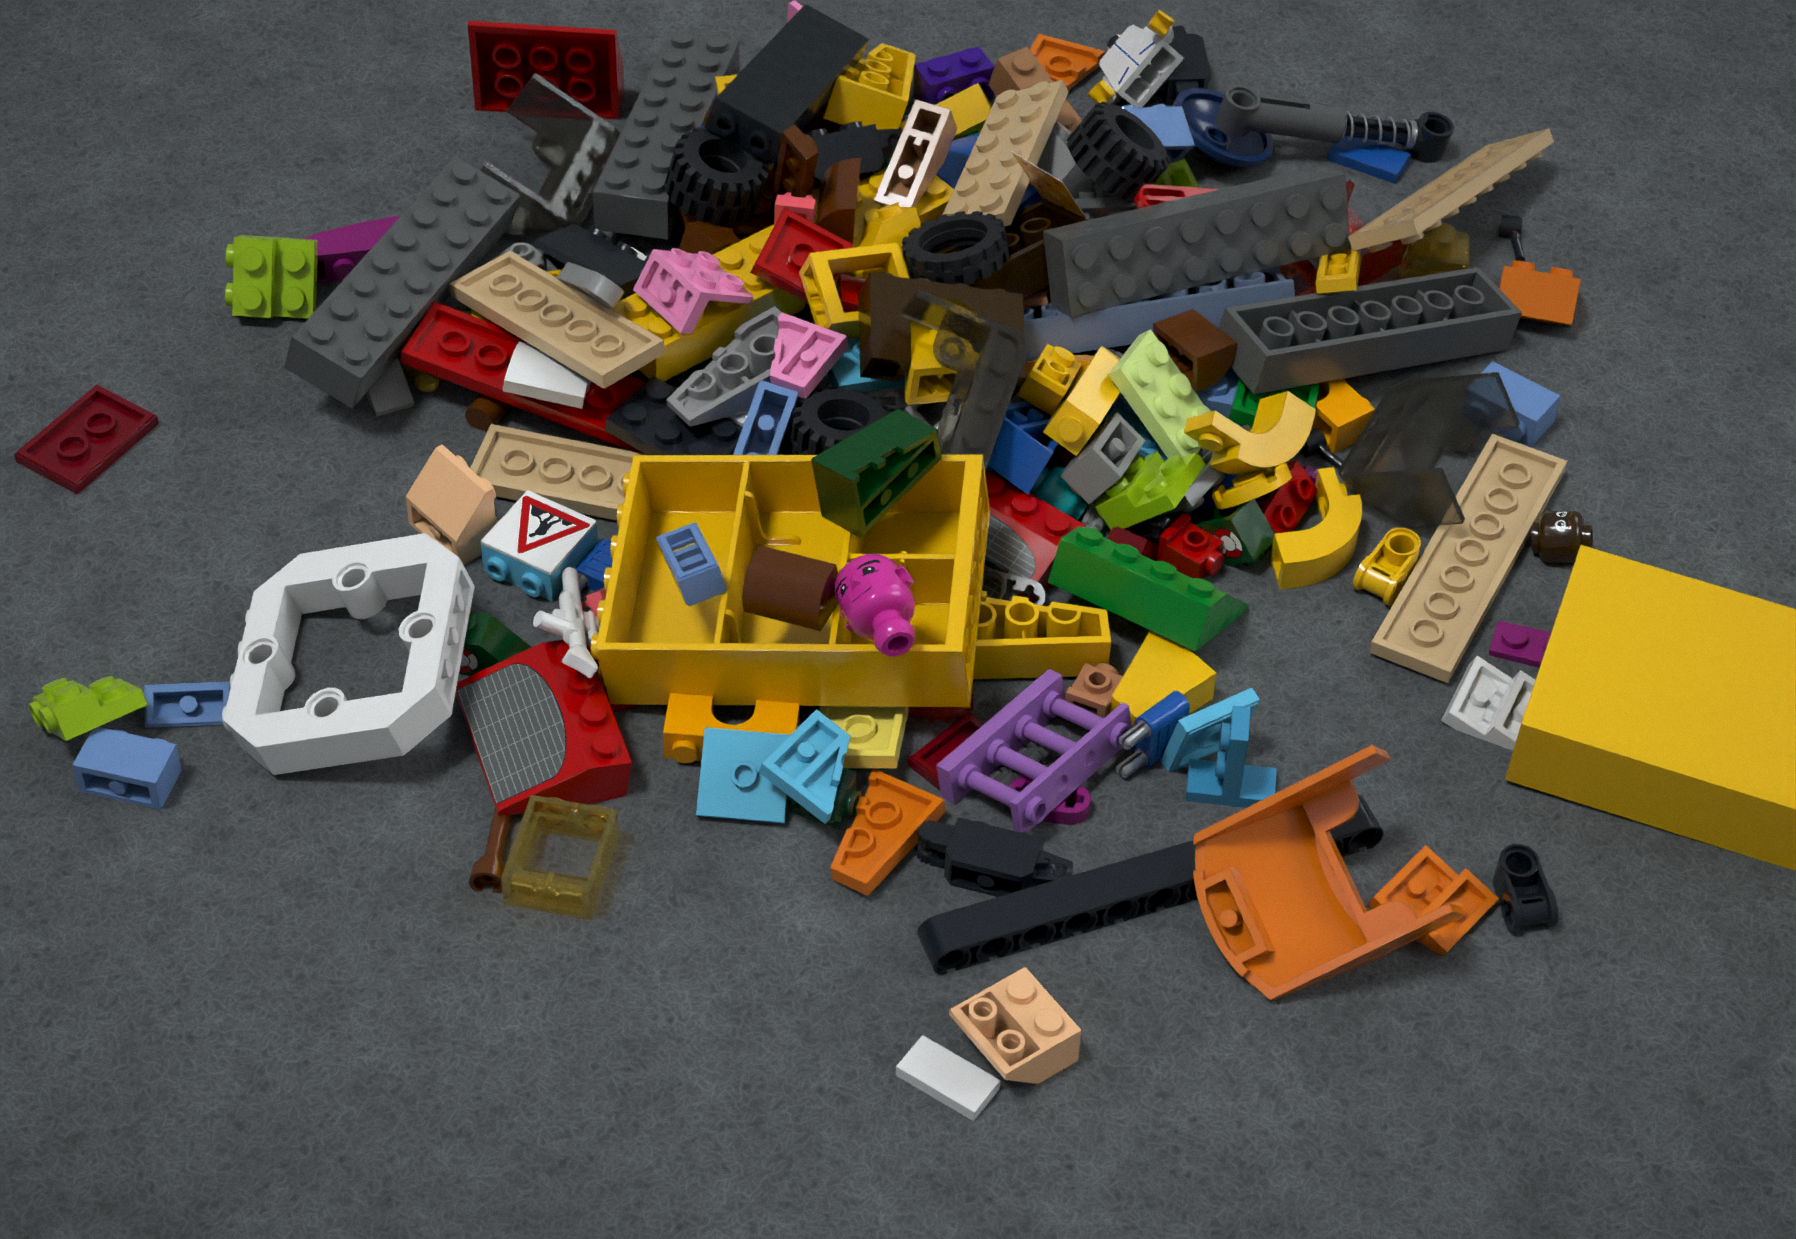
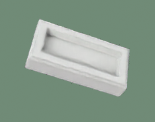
M924 1035L919 1038L896 1066L897 1077L972 1121L978 1117L1000 1089V1080Z

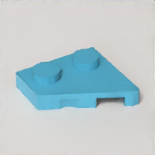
M816 709L762 762L759 773L826 824L833 811L834 800L851 735Z

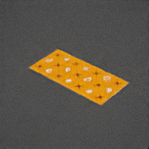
M1012 152L1042 199H1046L1086 218L1062 181Z

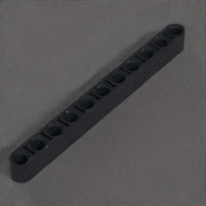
M1358 795L1359 806L1354 817L1348 822L1330 830L1342 857L1360 852L1358 848L1366 846L1367 849H1371L1384 836L1382 827L1361 795ZM1194 840L937 914L928 918L919 926L917 935L934 972L938 975L948 974L946 971L948 969L955 968L958 971L990 961L989 957L995 955L998 958L1032 949L1031 945L1036 943L1043 946L1074 936L1073 932L1081 930L1083 934L1116 924L1114 920L1123 918L1124 921L1148 915L1157 912L1156 908L1161 906L1168 909L1198 900L1193 871H1196V845H1193Z

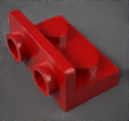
M1298 461L1287 463L1292 479L1281 487L1255 499L1274 534L1293 532L1318 492L1317 487Z

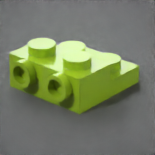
M251 235L234 237V244H228L226 248V266L233 268V283H227L225 304L226 306H232V316L309 318L316 311L318 240Z
M1158 452L1143 458L1138 454L1134 457L1122 477L1109 487L1103 496L1097 498L1095 508L1111 530L1117 526L1125 529L1175 509L1206 464L1198 452L1183 458L1180 455H1175L1165 462Z
M108 676L94 681L89 685V688L74 680L67 681V678L54 680L42 687L43 693L32 697L34 702L29 703L28 707L34 722L39 728L44 726L49 734L53 733L67 741L148 704L140 688L120 678L114 680L113 676Z

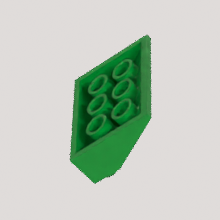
M1078 526L1060 538L1048 580L1050 584L1193 651L1200 649L1241 617L1249 604L1215 589L1209 581L1186 576L1178 572L1170 563L1149 559L1139 554V551L1133 546L1112 542L1104 538L1096 529Z

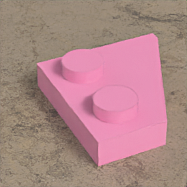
M781 312L778 316L779 331L778 338L775 339L773 351L775 358L771 363L770 380L772 384L799 392V397L806 399L847 350V336Z

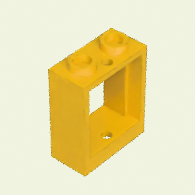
M898 242L810 253L799 274L815 324L847 336V339L859 337V312L844 313L832 274L883 268L884 273L892 274L895 277L909 278V271L904 257H902Z

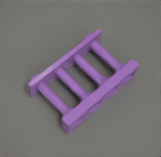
M1048 669L936 765L941 796L947 801L956 804L967 793L975 789L1011 807L1014 831L1027 833L1036 824L1041 823L1047 814L1119 750L1124 748L1119 743V737L1132 728L1129 705L1122 702L1110 714L1102 718L1066 701L1062 675ZM1059 716L1089 730V732L1076 743L1045 728V726ZM1031 740L1062 756L1047 767L1016 751ZM1004 765L1033 779V781L1019 792L988 777V775L997 767Z

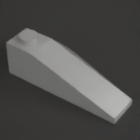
M774 306L743 323L734 332L735 339L725 348L720 346L712 354L713 360L703 370H696L666 399L667 405L690 427L748 412L759 381L763 380L771 383L770 370L771 363L775 358L773 349L775 339L778 338V316L781 314V311Z

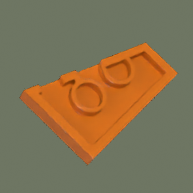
M1038 34L1030 48V51L1053 82L1063 80L1068 91L1099 68L1100 60L1106 54V51L1042 34Z

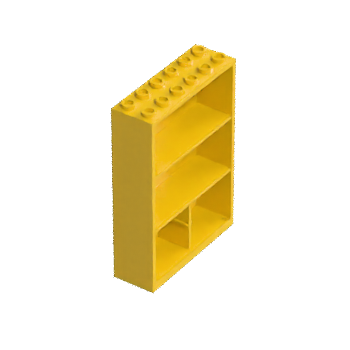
M633 455L630 472H625L623 476L624 504H618L617 507L618 535H613L610 543V553L613 560L612 567H606L604 572L606 597L605 600H600L598 603L599 633H593L591 638V655L593 659H598L599 661L598 675L603 687H606L610 704L668 705L670 693L713 696V705H756V700L799 703V706L970 707L990 517L983 455H941L942 459L862 538L822 517L811 461L817 455ZM696 522L719 565L726 591L718 596L688 606L680 594L656 537ZM759 545L836 564L838 573L848 562L859 556L881 554L892 559L897 566L902 565L914 581V584L909 587L915 600V611L910 621L915 630V640L908 652L897 657L881 654L875 647L873 640L860 637L854 631H849L845 627L848 622L840 614L842 610L839 604H837L821 631L744 612L742 601L743 584L752 556Z
M1580 545L1521 722L1505 780L1796 871V609Z

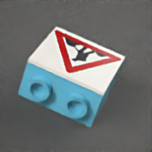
M527 490L481 540L483 571L487 572L490 577L497 581L505 580L521 587L526 594L532 597L540 596L553 602L563 590L562 571L567 567L575 568L598 542L597 521Z

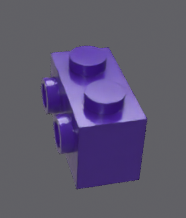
M979 46L914 64L913 97L915 100L936 105L978 83L988 100H992L994 92L988 84L995 66Z

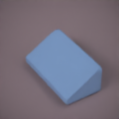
M230 681L144 685V695L148 704L145 706V728L224 725L222 711L224 706L227 705L231 689Z

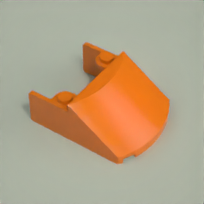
M1374 745L1194 834L1193 845H1196V871H1193L1197 898L1207 927L1217 946L1235 971L1270 1000H1276L1388 956V953L1466 916L1461 906L1450 903L1417 918L1409 906L1395 901L1383 903L1367 911L1330 830L1348 822L1358 810L1359 797L1352 779L1391 760L1387 751Z

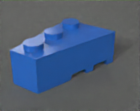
M1028 401L988 407L966 444L965 449L973 455H983L985 470L996 471L1028 495L1058 443L1043 433L1051 415Z

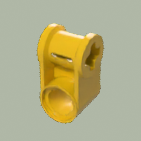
M1394 528L1388 531L1372 553L1358 567L1353 579L1352 588L1357 591L1365 589L1383 598L1384 604L1392 606L1418 562L1421 541L1417 533L1407 528Z

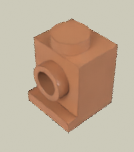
M1085 663L1072 687L1067 689L1065 700L1079 707L1081 704L1097 709V712L1086 708L1083 709L1105 718L1110 714L1111 696L1123 676L1119 675L1118 671L1109 664L1100 663L1095 667Z

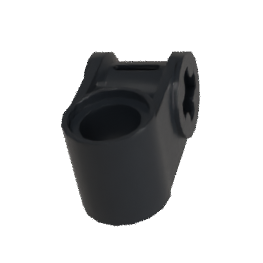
M1522 844L1506 846L1501 851L1492 882L1495 893L1499 898L1502 916L1509 933L1519 932L1523 926L1544 924L1545 927L1556 926L1558 922L1557 901L1552 889L1548 885L1538 855L1533 849Z

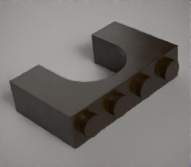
M869 273L858 293L860 377L899 382L911 363L910 323L920 318L933 317L943 319L958 327L969 339L973 348L987 362L982 393L1008 397L1016 395L1027 378L1023 294L1009 293L1004 289L988 290L974 288L962 283L953 285L938 283L926 278L909 279L895 277L889 273Z

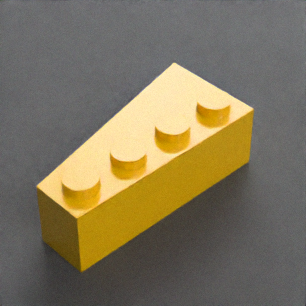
M884 43L879 44L868 53L866 59L861 58L857 62L856 68L850 67L846 70L845 76L840 75L837 77L823 119L841 125L862 121L863 126L875 124L877 130L899 129L909 100L916 54Z
M982 591L973 680L1039 678L1048 669L1061 674L1062 677L1078 676L1085 663L1095 667L1100 663L1109 664L1111 637L1107 610L1059 602H1051L1049 606L1033 604L1027 597L1012 596V600L1009 601L986 597L987 591Z

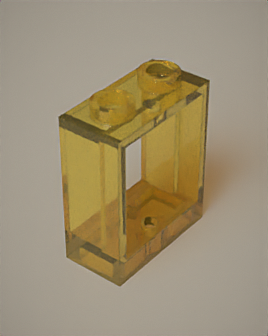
M531 795L501 877L504 905L592 920L619 839L618 810L609 809L601 805H586L564 801L556 797L546 798ZM541 832L599 842L588 878L529 868Z

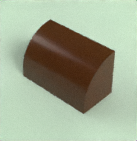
M861 158L839 161L826 170L821 180L816 225L852 244L859 193Z
M1194 309L1153 323L1154 335L1164 344L1168 355L1180 372L1188 378L1191 387L1197 392L1217 383L1232 365L1237 351V342Z
M759 545L750 560L745 574L742 593L744 612L821 631L838 604L835 596V580L838 576L836 564Z

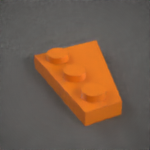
M874 768L868 778L869 787L865 796L860 797L856 806L857 815L851 828L846 829L830 866L832 880L867 896L874 891L917 844V827H920L923 821L928 822L929 820L936 823L946 812L943 798Z

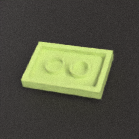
M1150 329L1138 335L1108 375L1169 459L1175 455H1180L1183 458L1199 452L1201 449L1196 440L1184 433L1187 418L1211 411L1202 403L1192 389L1188 378L1180 372L1168 355L1164 344L1156 338Z

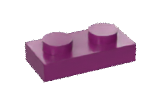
M1498 621L1489 655L1540 668L1551 632Z

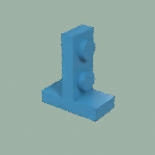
M1233 706L1230 723H1222L1219 749H1224L1226 752L1218 751L1216 761L1189 759L1186 801L1247 808L1275 794L1277 768L1245 765L1249 738L1250 707Z

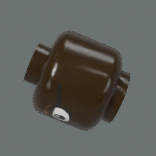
M1546 511L1541 515L1539 521H1534L1532 524L1533 554H1539L1541 560L1546 564H1574L1580 545L1593 547L1592 525H1584V519L1578 511Z

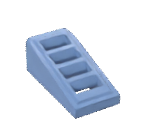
M696 522L656 537L660 550L686 605L692 606L723 594L726 591L719 565Z

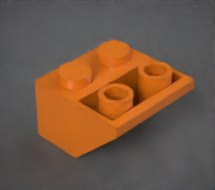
M1513 260L1511 266L1504 265L1499 289L1522 312L1520 318L1569 327L1572 325L1581 279L1573 278L1574 271L1551 267L1549 273L1534 271L1536 264Z

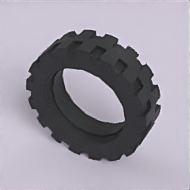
M965 211L955 212V215L952 216L945 214L938 216L937 220H927L920 224L921 227L910 230L908 232L909 237L903 238V246H901L909 271V279L926 278L932 282L952 285L958 283L969 285L975 283L976 279L990 277L992 275L991 272L999 271L1004 267L1003 262L1008 261L1010 253L1003 221L1001 219L996 220V216L990 213L983 215V212L973 211L971 214H966ZM974 245L958 252L937 253L954 246Z

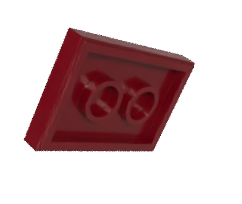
M96 384L14 454L15 460L22 466L78 494L159 424L158 417Z

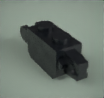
M1184 26L1173 27L1174 38L1169 43L1184 59L1157 90L1158 94L1164 93L1166 106H1172L1177 96L1184 90L1192 88L1208 89V83L1211 78L1203 37L1197 34H1187Z
M856 121L842 125L840 127L841 131L827 134L826 129H817L805 133L815 141L819 151L812 189L820 188L822 177L829 167L845 159L861 158L860 180L873 175L876 171L880 170L885 160L892 158L902 134L901 129L877 130L875 124L863 126L862 121ZM778 158L773 162V169L771 170L775 175Z
M959 817L955 826L942 822H930L928 820V822L923 821V824L917 827L918 842H920L916 845L917 859H920V862L925 864L929 863L930 866L944 869V877L951 886L999 897L1072 876L1074 862L1044 851V839L1032 836L1026 832H1015L991 826L985 822L971 821Z

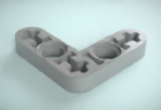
M570 262L566 263L557 276V279L612 309L617 302L622 300L621 297L624 294V291L618 285L600 273Z

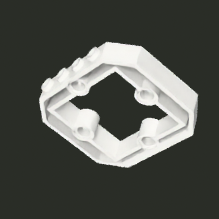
M426 533L299 554L253 593L250 609L247 610L245 615L246 626L243 639L238 644V659L235 672L230 677L231 689L227 705L224 706L222 711V720L226 730L232 733L240 747L273 775L404 756L452 715L475 587L460 558ZM421 595L418 611L408 615L399 627V636L410 653L402 692L348 701L341 690L325 688L314 693L306 701L304 708L280 711L284 691L293 683L295 678V669L291 664L302 614L346 607L352 617L366 619L378 614L385 607L388 600Z

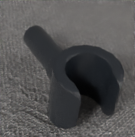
M1502 214L1501 224L1499 225V237L1511 238L1516 260L1525 261L1520 236L1522 218Z
M1312 429L1300 452L1305 457L1318 453L1342 473L1349 468L1348 464L1327 447L1323 432L1319 429Z

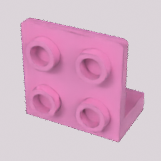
M672 248L671 251L653 249L633 288L642 299L675 329L684 334H692L709 300L750 304L754 297L743 287L744 282L740 278L727 273L719 266L720 261L715 256L704 251H699L698 254L686 253L677 248Z

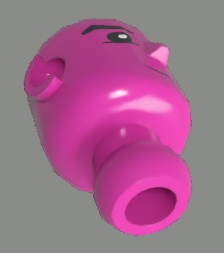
M867 554L848 562L839 571L835 580V596L842 610L840 614L848 622L845 627L849 631H854L860 637L873 640L877 650L889 657H897L908 652L915 640V630L910 624L915 611V600L909 588L914 584V581L908 571L902 565L897 566L892 559L881 554Z

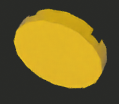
M1282 462L1278 466L1237 475L1232 480L1234 486L1226 490L1224 484H1220L1212 490L1211 496L1217 509L1229 508L1256 499L1281 487L1292 479L1287 463Z

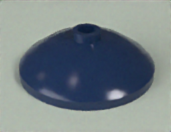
M1192 88L1182 91L1177 96L1172 107L1182 106L1195 144L1193 149L1200 155L1213 162L1237 168L1254 167L1267 161L1274 147L1271 134L1250 131L1245 136L1233 137L1223 133L1217 127L1215 120L1224 94L1209 89Z

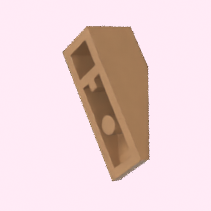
M915 100L874 199L875 204L887 206L898 202L900 207H916L943 165L957 132V126L950 109Z

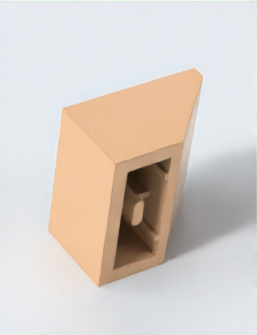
M440 445L435 448L406 495L409 524L420 534L426 533L450 550L465 565L482 554L481 540L498 523L495 515V490L486 478H480L474 473L461 456H455L444 445Z
M1026 967L972 996L949 1011L952 1019L1005 1080L1039 1084L1078 1061L1082 1030Z

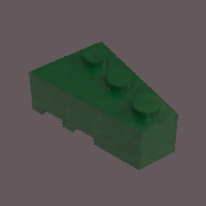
M897 409L813 457L811 461L822 517L862 538L942 459L938 429Z

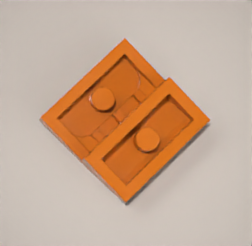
M1425 845L1367 905L1373 909L1383 903L1391 901L1401 902L1409 906L1417 918L1449 903L1461 906L1466 916L1417 939V941L1432 951L1444 956L1499 898L1467 868L1458 875Z

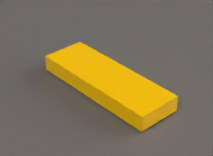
M1351 247L1348 250L1320 256L1316 276L1317 294L1357 290L1362 259L1361 249L1353 251Z

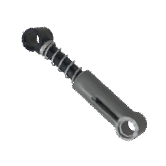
M1232 85L1226 89L1215 120L1217 127L1223 133L1233 137H1242L1252 131L1339 143L1344 136H1348L1349 141L1353 137L1363 138L1364 143L1367 139L1377 140L1378 145L1381 141L1391 142L1392 147L1395 143H1399L1403 148H1407L1415 159L1424 163H1433L1441 159L1454 131L1452 121L1445 115L1437 112L1423 113L1419 119H1414L1413 121L1402 119L1399 122H1394L1391 117L1380 120L1377 115L1369 119L1363 113L1358 114L1356 117L1352 116L1342 106L1259 95L1255 90L1244 85Z

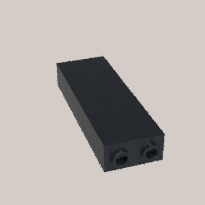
M805 4L716 97L704 128L763 161L772 164L779 156L782 132L794 124L800 131L804 129L829 101L837 77L840 75L845 76L846 70L850 67L856 68L857 62L864 54L869 38Z

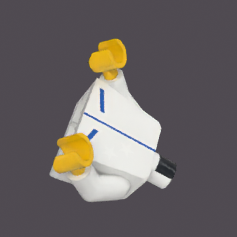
M1159 9L1144 29L1131 25L1122 35H1115L1110 38L1107 44L1108 52L1099 63L1105 75L1087 95L1096 104L1098 102L1117 104L1124 98L1131 105H1134L1135 108L1143 107L1184 59L1183 56L1169 45L1174 38L1172 25L1175 20Z

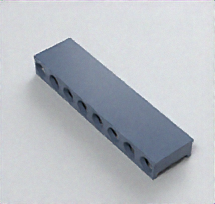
M1278 266L1229 278L1234 281V288L1227 289L1226 280L1196 286V294L1189 295L1188 289L1159 295L1157 296L1158 300L1150 301V298L1073 317L1052 307L1050 297L1048 304L1023 308L1026 361L1038 359L1047 343L1053 347L1065 348L1072 354L1099 350L1101 346L1111 348L1131 345L1138 335L1150 329L1153 332V323L1194 309L1219 328L1224 309L1227 307L1295 297L1294 281L1292 279L1286 280ZM1262 272L1270 273L1274 277L1275 282L1265 283V275ZM1031 308H1040L1042 318L1035 319L1034 310Z

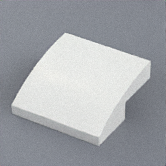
M519 341L504 378L503 391L582 409L591 381L529 343Z
M1476 656L1468 665L1441 721L1455 730L1513 751L1535 679L1521 670L1512 679L1479 656Z

